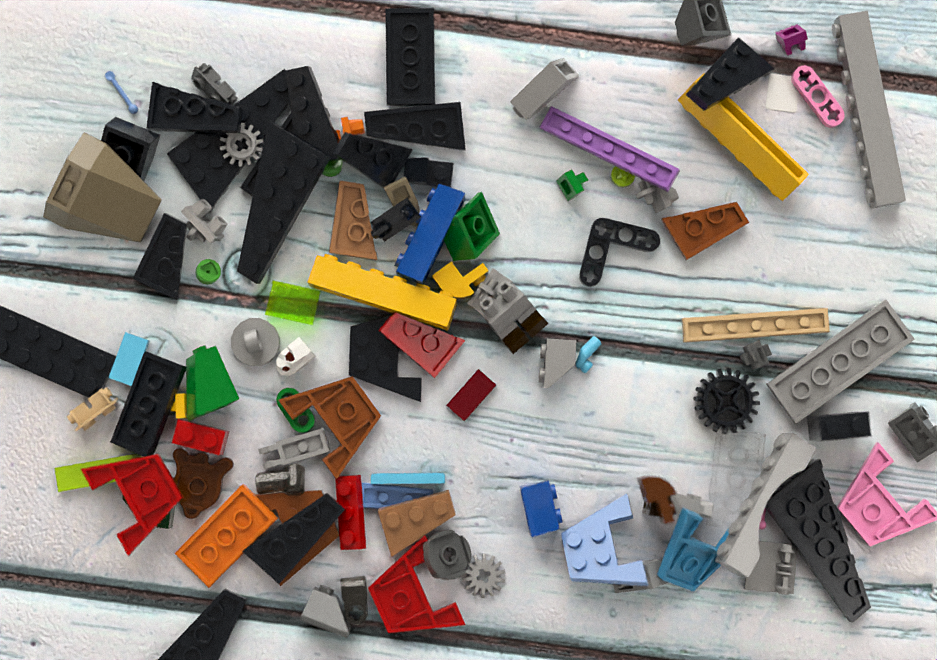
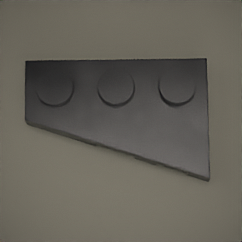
M345 132L333 154L383 188L396 180L413 149Z
M167 213L163 214L133 276L134 280L175 300H178L187 231L186 222Z

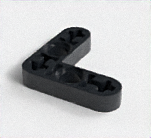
M608 218L596 219L590 229L579 273L580 282L586 287L596 286L600 282L610 243L643 252H652L660 245L659 234L651 229ZM605 223V228L610 230L613 229V225L618 227L614 233V239H611L612 233L604 232L603 235H599V230L595 229V226ZM623 228H627L632 232V239L628 242H624L619 238V231ZM637 231L641 232L639 237L642 238L652 235V240L655 241V244L646 247V242L638 240V245L633 244L637 237ZM592 246L602 248L603 255L601 258L593 259L590 256L589 250ZM586 260L593 264H601L600 268L594 267L593 274L597 276V279H592L591 282H587V277L583 276L584 272H589L591 266L586 265Z

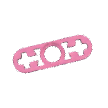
M798 67L792 74L793 85L824 126L829 128L838 126L844 120L842 107L811 67ZM799 72L801 74H808L809 77L806 80L809 85L813 82L816 84L808 92L805 90L808 84L805 81L800 82L798 80L800 77ZM819 90L824 94V101L822 103H815L812 100L811 94L813 91ZM829 101L831 105L827 108L831 113L836 112L838 114L835 117L837 121L834 119L829 121L827 119V116H829L827 109L825 108L821 111L819 108Z

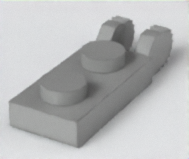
M324 428L277 441L274 445L258 449L259 454L263 455L278 449L280 459L266 461L263 464L264 469L280 464L283 466L330 452Z

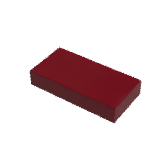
M478 369L446 406L465 421L495 388L496 384Z

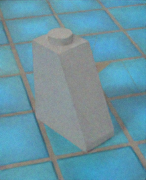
M564 58L551 61L510 101L514 106V112L526 120L532 118L577 79L579 75Z

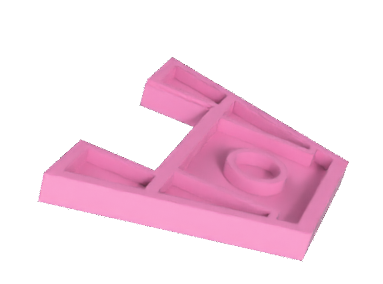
M879 442L875 443L837 506L838 511L868 546H873L937 520V511L926 499L920 501L906 513L876 478L878 474L894 462Z

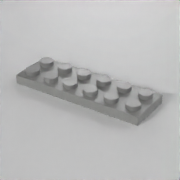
M883 300L766 385L793 423L797 424L915 339L889 302Z

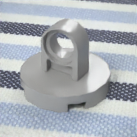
M249 318L240 322L231 336V348L235 357L242 363L250 366H262L271 362L280 347V336L276 328L270 322L261 318Z

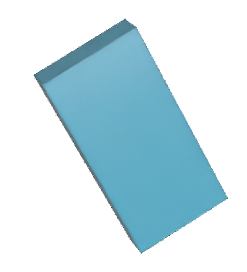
M125 332L109 378L132 386L150 341Z

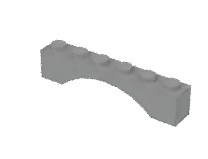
M782 433L776 438L771 455L763 462V470L760 476L751 485L752 491L749 497L740 506L739 516L730 525L729 534L725 542L717 550L715 562L738 576L749 578L760 557L759 527L768 500L786 479L806 469L816 450V447L794 433Z

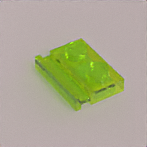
M273 280L265 315L313 326L321 291Z

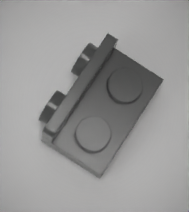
M914 402L908 409L889 420L888 424L918 463L937 451V425L933 426L928 419L929 414L926 409Z

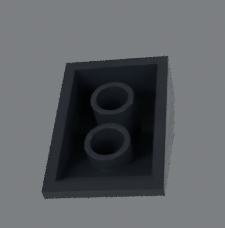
M115 117L105 124L101 141L106 143L144 181L155 156L160 134Z

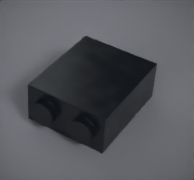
M869 411L807 416L809 441L871 437Z

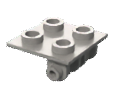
M759 541L760 557L749 578L745 577L744 589L777 592L778 594L785 595L794 594L797 550L792 544Z

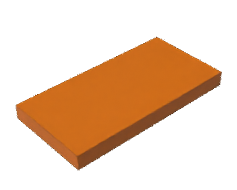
M242 484L175 554L210 588L244 554L242 551L251 546L278 517L245 484Z

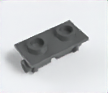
M203 63L199 68L197 66L194 67L191 79L198 90H202L209 99L230 104L236 102L238 99L236 92L225 81L220 85L216 84L221 80V76L211 65Z

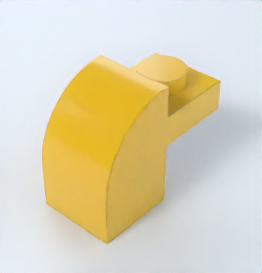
M451 261L434 273L432 278L442 291L453 294V298L466 299L474 295V291L470 286L472 284L475 287L480 285L485 280V275L489 270L482 263L463 277Z

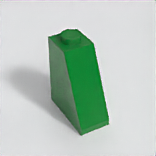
M206 345L198 347L192 351L193 355L186 359L188 421L229 406L239 400V396L216 346L208 349Z

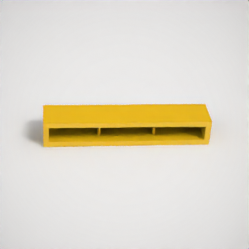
M703 73L682 94L678 101L687 112L691 113L700 122L703 128L709 130L721 145L725 146L740 163H743L756 179L765 184L774 196L783 201L809 174L729 96L706 111H703L687 97L686 94L705 74Z
M324 254V257L316 256L307 282L311 288L390 313L396 312L446 331L449 330L457 307V300L449 292L440 291L436 293L430 291L429 286L417 283L416 286L407 284L406 279L398 276H393V279L385 277L382 271L370 269L369 272L361 269V265L350 261L344 264L338 262L337 257L329 254Z

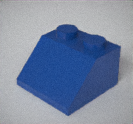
M549 480L519 486L531 537L559 530L558 523H563L560 508L555 509L553 499H557L555 485H550Z

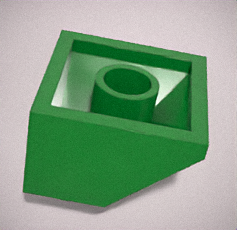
M478 192L453 217L444 242L453 261L476 259L500 234L482 192Z

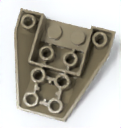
M84 132L70 152L47 198L43 217L65 229L141 242L162 199L106 143Z

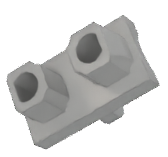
M644 180L638 183L641 192L635 194L637 199L644 197L647 205L652 204L655 213L672 205L671 203L679 198L676 189L673 187L670 188L669 192H666Z
M205 199L197 201L192 206H186L181 211L189 220L187 228L190 231L186 237L190 241L197 238L201 243L206 239L210 243L216 240L221 241L224 237L222 232L228 223L219 215L215 216L211 221L206 217V214L212 207Z
M493 268L485 280L480 283L479 288L467 304L480 312L482 309L479 303L485 297H491L494 300L500 295L497 289L501 283L507 281L512 284L513 282Z

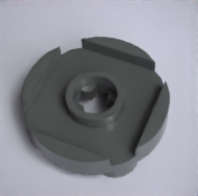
M444 530L437 532L423 544L424 561L433 578L442 580L457 579L467 571L468 562H471V549L468 541L462 535L459 536L457 533H454L455 531ZM445 549L447 552H451L452 555L449 557V562L444 558Z

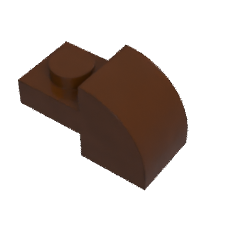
M652 475L638 477L637 481L643 501L655 503L660 522L665 525L675 522L673 517L676 514L673 501H668L667 498L677 494L674 487L667 480Z

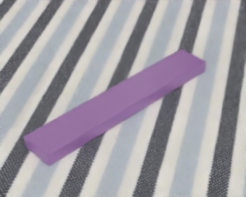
M552 106L540 125L541 130L666 192H669L680 172L679 168Z

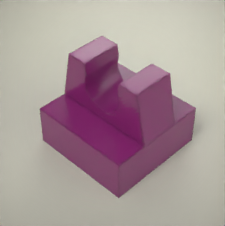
M798 24L775 32L777 42L780 43L787 56L792 55L791 48L795 44H797L798 49L801 51L806 49L807 33Z

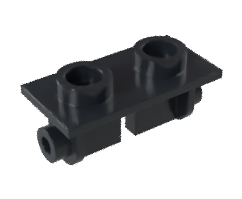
M405 198L371 221L373 225L371 235L374 239H383L385 242L420 219L421 216L410 200Z

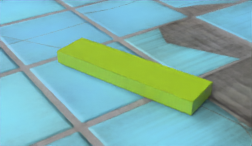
M130 454L54 468L58 492L90 487L81 471L82 468L143 456Z

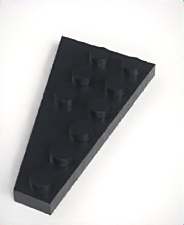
M285 69L235 104V106L243 109L241 123H245V129L248 130L249 126L252 125L254 126L252 129L253 134L257 131L260 132L256 137L257 140L265 137L268 120L275 123L280 114L290 104ZM196 132L169 151L167 155L200 200L205 199L211 205L212 209L209 211L211 213L215 204L225 194L228 186L236 175L240 173L247 161L243 160L242 167H239V160H236L232 165L230 164L231 156L223 157L227 150H220V146H226V143L220 141V138L227 139L228 135L226 133ZM243 138L242 141H236L237 151L248 149L246 139Z
M268 120L237 272L256 284H260L331 159L326 154Z
M817 459L774 493L768 500L765 508L847 620L854 622L869 610L871 605L862 579L858 576L854 556L848 547V538L837 506L833 503L828 480L825 479L822 471L821 459Z
M225 588L158 660H219L247 598Z

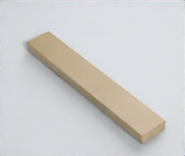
M828 308L681 319L683 343L830 332Z

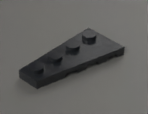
M738 37L688 91L686 96L703 111H706L725 100L731 94H736L747 85H751L763 76L766 77L771 74L775 68Z

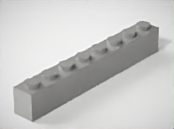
M868 10L840 15L832 24L833 37L838 40L837 58L843 65L844 71L841 72L843 85H847L846 103L847 107L852 110L851 128L853 132H856L858 140L855 144L856 152L862 159L863 165L860 166L862 179H866V201L871 204V209L900 204L906 201Z

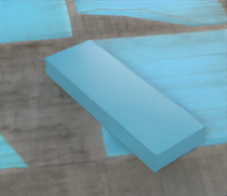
M373 473L371 475V484L445 483L444 473Z

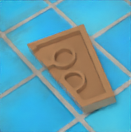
M340 180L329 253L377 260L374 241L371 235L372 229L364 184Z

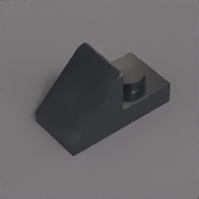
M428 157L408 158L405 163L404 177L407 178L409 184L438 186V184L451 188L454 163L432 161Z

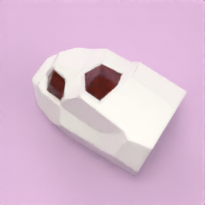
M299 337L279 354L276 360L277 370L281 375H292L301 370L316 356Z

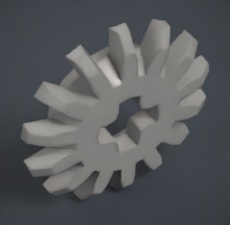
M241 123L240 133H226L228 135L227 139L220 138V141L226 143V146H220V150H227L223 157H232L230 164L233 165L236 160H239V167H242L243 160H246L248 165H251L250 157L256 160L259 159L255 152H262L263 148L257 147V144L263 143V139H256L260 132L257 131L253 134L252 129L254 126L250 125L248 130H246L245 123ZM243 138L246 139L248 149L237 151L236 141H242Z
M482 553V560H478L477 555H474L475 562L473 564L468 562L470 568L465 572L468 574V577L462 578V582L469 581L470 584L465 588L469 590L473 587V596H476L477 592L481 591V598H485V592L489 591L492 597L494 596L493 588H496L498 591L502 589L497 583H505V579L499 578L501 574L505 573V570H498L502 563L499 561L497 564H494L495 556L493 555L490 560H486V554ZM480 569L490 572L491 575L488 576V582L478 581L477 576L480 575Z

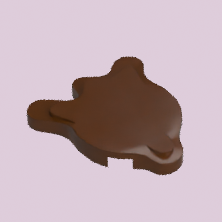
M178 448L173 452V458L177 466L174 481L183 496L179 502L183 508L184 515L189 519H194L203 510L217 502L221 495L223 478L233 468L234 462L226 457L211 465L207 453L202 452L191 456L186 450Z

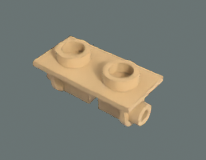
M106 387L104 390L101 388L88 398V401L93 406L90 409L85 402H82L76 408L69 411L68 420L72 424L75 422L78 424L75 431H78L80 428L84 431L96 423L95 417L101 413L106 416L116 408L114 404L118 398L111 400L110 397L113 394L109 388Z

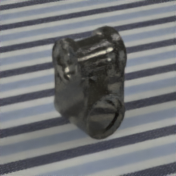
M364 575L341 578V594L344 601L345 617L351 624H361L368 616L366 577ZM354 606H358L359 610H363V614L359 616V619H356L355 615L350 614L354 610Z

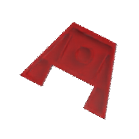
M160 454L81 469L92 491L115 479L138 521L136 524L116 534L127 556L134 552L183 498Z
M426 535L417 541L368 587L388 633L466 625L456 601L433 611L413 567L425 562L423 544L428 541Z

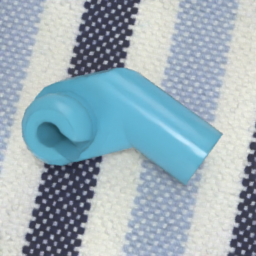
M591 337L580 349L575 364L577 369L580 368L583 373H586L593 366L588 358L601 346V342L597 337Z

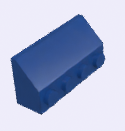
M438 184L436 189H431L426 199L430 203L426 211H420L419 215L421 218L416 221L419 225L415 233L410 232L405 242L408 248L405 254H399L394 265L397 267V274L420 284L425 283L444 244V239L452 219L460 211L465 201L464 192Z

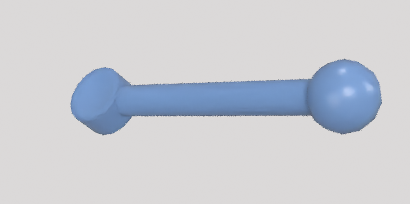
M112 71L106 72L105 78L115 86L129 106V112L132 114L137 113L138 107L132 104L115 80V74Z

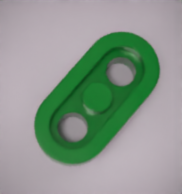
M294 388L282 389L276 398L278 407L295 431H310L315 424L313 412L308 408L292 420L278 400L289 395L298 394L299 392ZM304 415L307 417L305 425L299 423L300 416Z

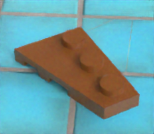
M737 202L661 219L685 260L690 259L749 223Z

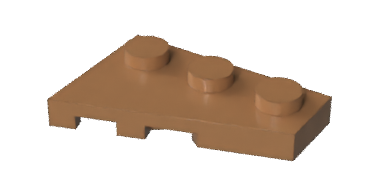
M449 490L378 509L391 557L456 515Z

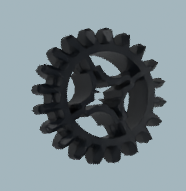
M726 368L725 375H723L721 369H716L717 377L712 372H709L707 374L709 382L705 379L700 380V383L705 386L704 389L701 387L695 388L696 392L701 393V397H693V400L700 401L701 405L695 406L694 410L703 411V413L698 415L699 420L705 417L708 418L704 423L705 427L710 426L712 422L714 423L712 427L714 432H717L721 426L722 434H727L728 426H730L731 432L737 433V424L739 428L744 430L746 428L744 420L748 423L753 422L749 413L753 415L758 414L757 410L752 409V405H760V401H753L752 396H758L759 392L750 391L756 384L754 382L746 384L749 379L748 375H744L739 379L740 370H736L732 376L731 368ZM723 380L735 383L734 387L730 388L727 392L716 388L714 385ZM741 389L745 396L744 409H741L742 407L737 402V396ZM709 392L716 399V406L712 413L708 407ZM721 395H724V397L731 395L729 402L732 406L725 405V407H722L724 400ZM726 410H730L738 415L736 419L727 422L717 419Z

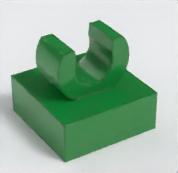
M571 169L559 177L556 182L567 201H570L584 191L582 185L588 181V178L584 172L576 176Z

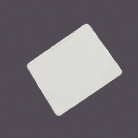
M772 73L769 75L766 109L796 112L799 91L792 83V76Z

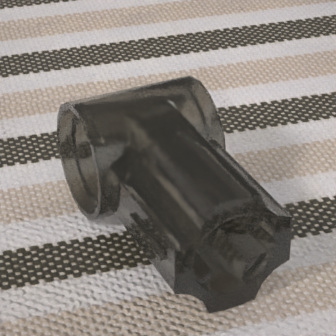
M288 464L284 466L283 470L257 473L255 475V484L258 495L281 492L289 496L303 494L305 491V468L300 464Z

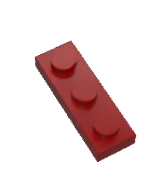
M361 475L339 476L335 479L337 502L345 508V511L338 517L340 550L366 549Z

